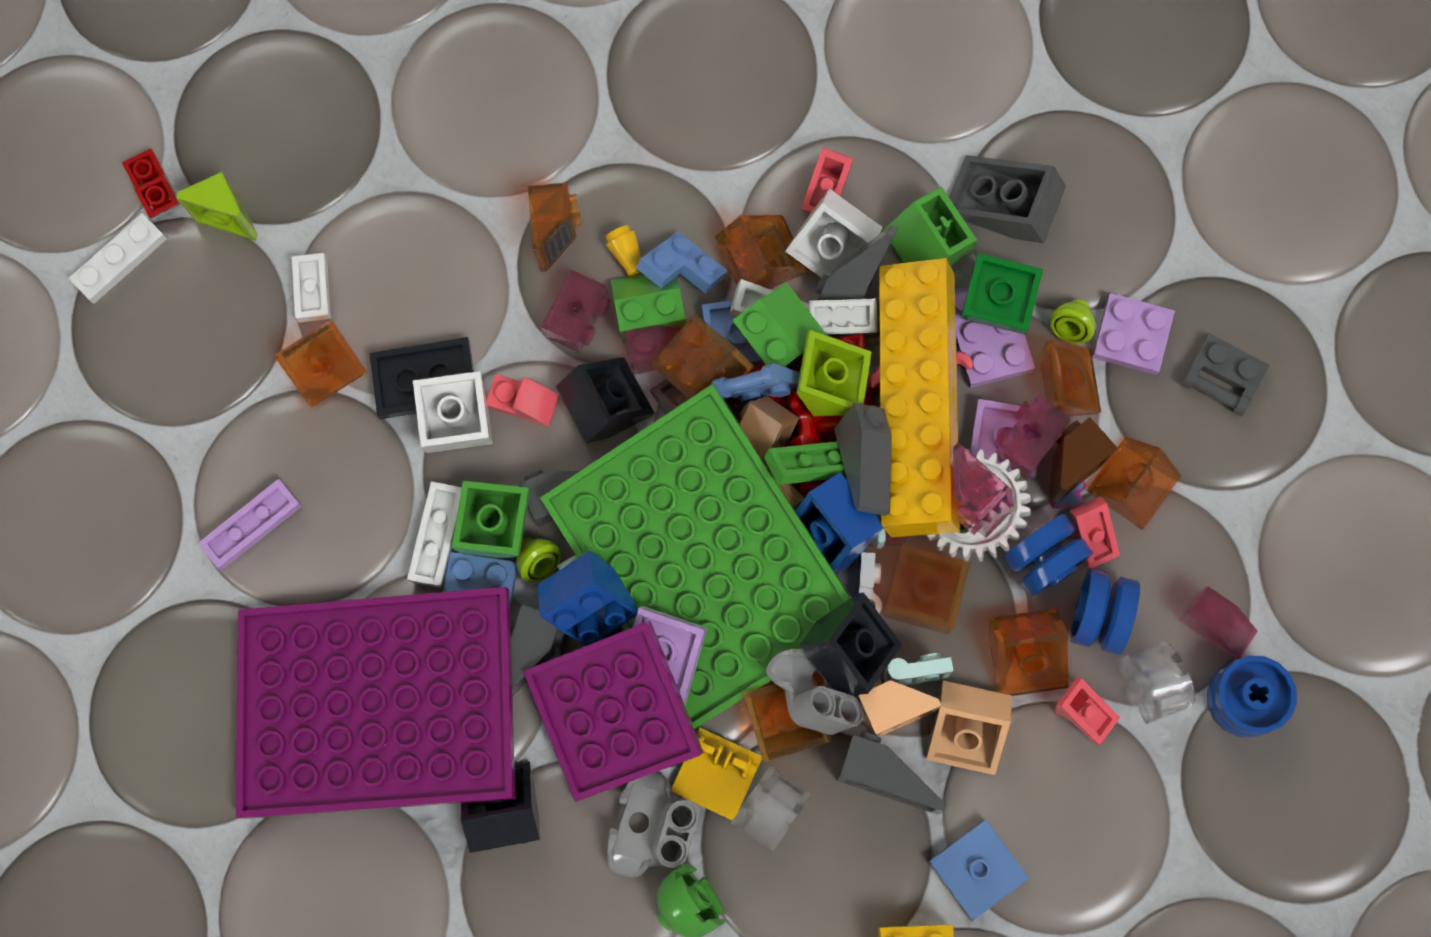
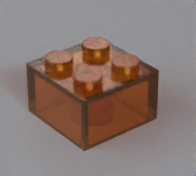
M696 314L693 315L650 363L688 399L710 386L714 379L722 377L731 379L746 375L753 367L731 343Z
M902 544L882 617L949 635L955 627L970 562Z

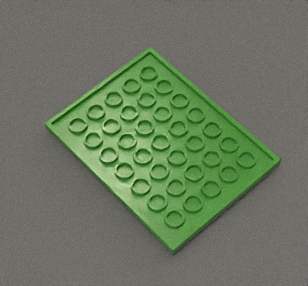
M714 384L708 386L540 497L577 558L591 551L610 564L638 608L645 606L708 628L685 705L694 729L772 681L766 673L767 666L772 658L778 653L789 649H802L800 643L816 621L851 599L844 585ZM636 617L621 625L622 629L632 628Z

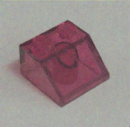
M957 443L953 447L954 496L958 507L956 512L961 517L960 523L970 533L975 535L979 532L987 538L1015 509L1012 489L960 443Z

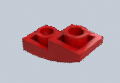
M150 148L122 162L135 187L134 190L150 219L180 205L154 150Z

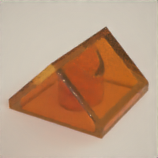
M332 319L274 355L310 408L367 373Z
M1056 340L1047 341L1039 358L1049 419L1101 413L1091 349Z
M1124 437L1117 447L1118 449L1109 458L1086 491L1096 498L1101 496L1107 502L1108 507L1143 530L1180 479L1181 474L1161 448Z
M777 684L743 693L763 762L832 742L830 735L799 726L791 719L784 688Z

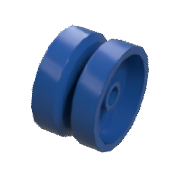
M1066 514L1056 517L1039 528L1003 557L1012 572H1021L1033 564L1036 566L1023 577L1021 582L1031 598L1048 587H1054L1078 569L1079 565L1094 554L1084 539H1076L1064 547L1061 546L1075 530V526Z
M1090 568L1084 577L1075 603L1070 632L1071 643L1089 647L1096 641L1099 635V644L1102 651L1121 655L1127 646L1137 613L1140 596L1139 581L1121 576L1114 582L1111 588V580L1107 572Z
M1246 656L1222 667L1212 677L1207 690V706L1213 720L1224 731L1238 737H1257L1281 728L1292 717L1297 704L1296 685L1290 673L1279 662L1265 656ZM1249 694L1253 695V702L1250 700Z

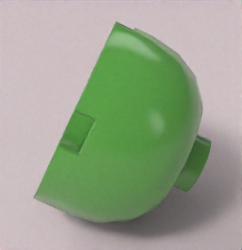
M687 863L677 867L662 880L657 893L659 909L657 917L661 925L668 931L672 930L677 935L683 937H702L724 924L725 919H719V915L724 910L718 895L708 880L704 877L699 881L692 874L697 869Z

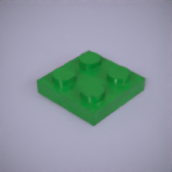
M978 253L961 319L1026 335L1043 269Z

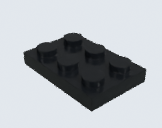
M464 337L369 353L377 417L381 420L417 414L413 380L474 372L469 338Z

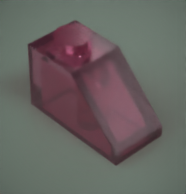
M655 325L625 332L634 375L698 362L692 329Z
M1206 586L1195 595L1179 621L1237 660L1241 658L1258 632L1237 605L1209 586Z

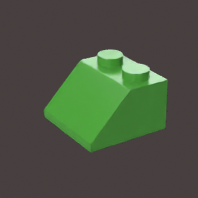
M644 274L611 280L623 344L687 332L686 317L677 277L663 288H660Z
M788 283L762 297L732 320L734 326L764 365L775 363L787 368L801 358L804 353L806 336L809 330L828 336Z
M463 481L452 548L461 554L487 558L520 557L530 488Z

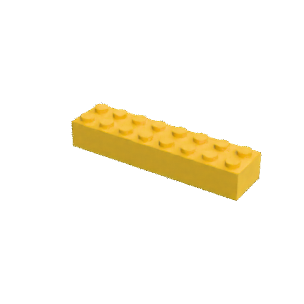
M946 258L879 266L880 408H884L892 434L890 512L887 516L881 515V525L891 537L960 533L955 274Z

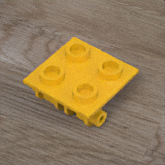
M699 727L697 737L704 753L683 762L671 792L734 821L763 756Z

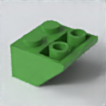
M942 186L913 202L883 230L885 231L892 225L898 227L891 242V247L902 263L946 258L949 265L952 266L973 254L977 242L976 237Z

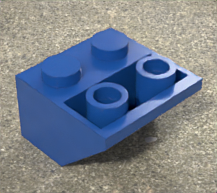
M591 551L583 554L537 585L540 617L584 646L603 638L636 617L638 612L637 605L614 568Z

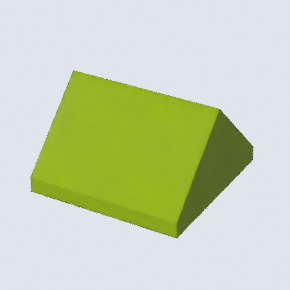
M222 172L178 192L177 200L196 222L256 241L258 234L240 196Z
M812 330L807 332L797 394L813 416L845 415L854 402L864 404L871 351Z

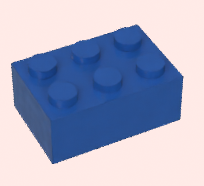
M841 472L810 491L795 510L837 576L851 566L884 528L876 514L856 511L849 483Z

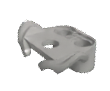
M803 649L783 651L774 656L769 662L766 669L767 676L775 684L784 688L790 717L797 725L828 735H834L856 727L863 721V707L854 695L833 690L823 676L824 686L816 687L812 681L814 671L818 672L821 676L822 674Z
M659 772L628 782L619 798V803L625 804L618 830L611 828L608 835V867L617 875L638 877L648 867L675 868L680 866L688 856L698 822L696 807L689 801H684L673 794L670 782ZM678 806L684 807L687 812V819L681 826H676L672 821V812ZM637 812H642L648 818V827L641 833H635L629 827L630 817ZM671 840L677 847V853L672 860L666 861L662 857L661 849L663 844Z

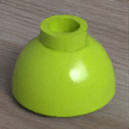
M1076 299L1060 305L1049 318V326L1052 332L1065 342L1082 344L1091 340L1096 328L1095 317L1090 310L1089 304L1084 300Z
M524 538L521 544L520 557H517L516 560L518 572L525 582H540L555 572L557 565L561 561L562 553L557 545L546 539Z

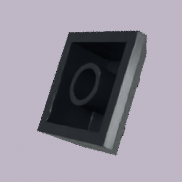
M624 357L578 365L556 385L586 443L611 438L655 414Z
M862 592L817 620L800 643V646L833 690L853 696L869 694L902 644L865 593Z
M530 762L515 764L516 799L461 803V824L470 853L540 840L539 813Z

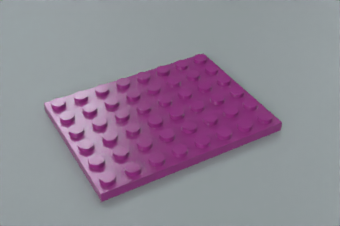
M507 587L238 610L237 819L516 799L510 592Z

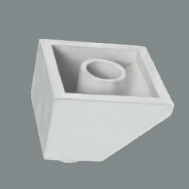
M829 188L785 252L818 276L822 277L823 274L829 276L837 265L877 237L882 230V226Z
M480 371L413 380L420 444L426 453L493 444L489 409Z

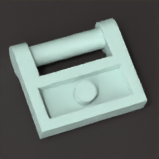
M941 653L920 656V660L909 664L902 658H896L889 663L884 671L883 680L884 683L892 680L904 686L946 680L953 672L951 657L942 658Z

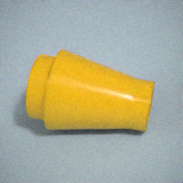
M625 225L608 233L605 236L608 242L606 247L625 269L628 277L640 273L636 267L642 256L635 231H631L629 226Z

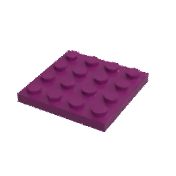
M651 620L523 671L575 802L693 759L704 753Z

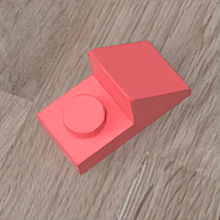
M822 147L801 209L812 212L829 188L841 196L854 158Z
M495 374L487 396V404L489 409L549 427L560 396L529 378L523 377L521 382Z
M1101 496L1070 511L1071 522L1075 526L1074 533L1071 535L1073 541L1084 539L1094 552L1085 561L1089 569H1093L1120 556L1108 504Z
M1078 676L1057 703L1054 711L1056 715L1071 721L1090 741L1101 745L1120 719L1109 705Z

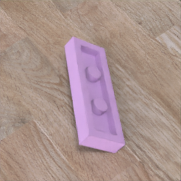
M278 479L198 542V544L215 566L222 571L299 510L302 505L285 484Z

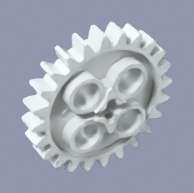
M982 449L979 450L976 458H972L969 450H965L964 459L959 460L960 522L969 521L973 524V528L964 534L927 535L929 541L940 538L937 543L939 551H942L949 545V553L952 558L959 551H963L965 561L969 560L971 553H976L979 561H983L985 551H989L996 558V547L1001 546L1004 550L1009 551L1007 540L1009 538L1015 541L1020 540L1016 528L1027 529V522L1020 517L1031 516L1030 508L1023 506L1031 502L1030 494L1021 493L1028 488L1027 482H1016L1021 476L1020 470L1015 469L1008 472L1010 468V461L1008 459L999 465L997 453H993L989 460H987ZM985 477L993 481L992 485L987 489L982 490L975 487L976 481L980 478ZM997 493H1003V496L1000 498L994 497ZM975 500L979 504V509L973 510L969 506V502ZM994 508H1001L1006 511V515L1000 520L995 521L987 517L988 513Z

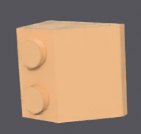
M880 678L869 694H862L856 697L863 707V723L867 732L879 737L933 714L942 706L938 698L892 680L882 684Z
M943 681L938 698L942 706L934 715L926 760L995 775L1011 723L1012 695Z

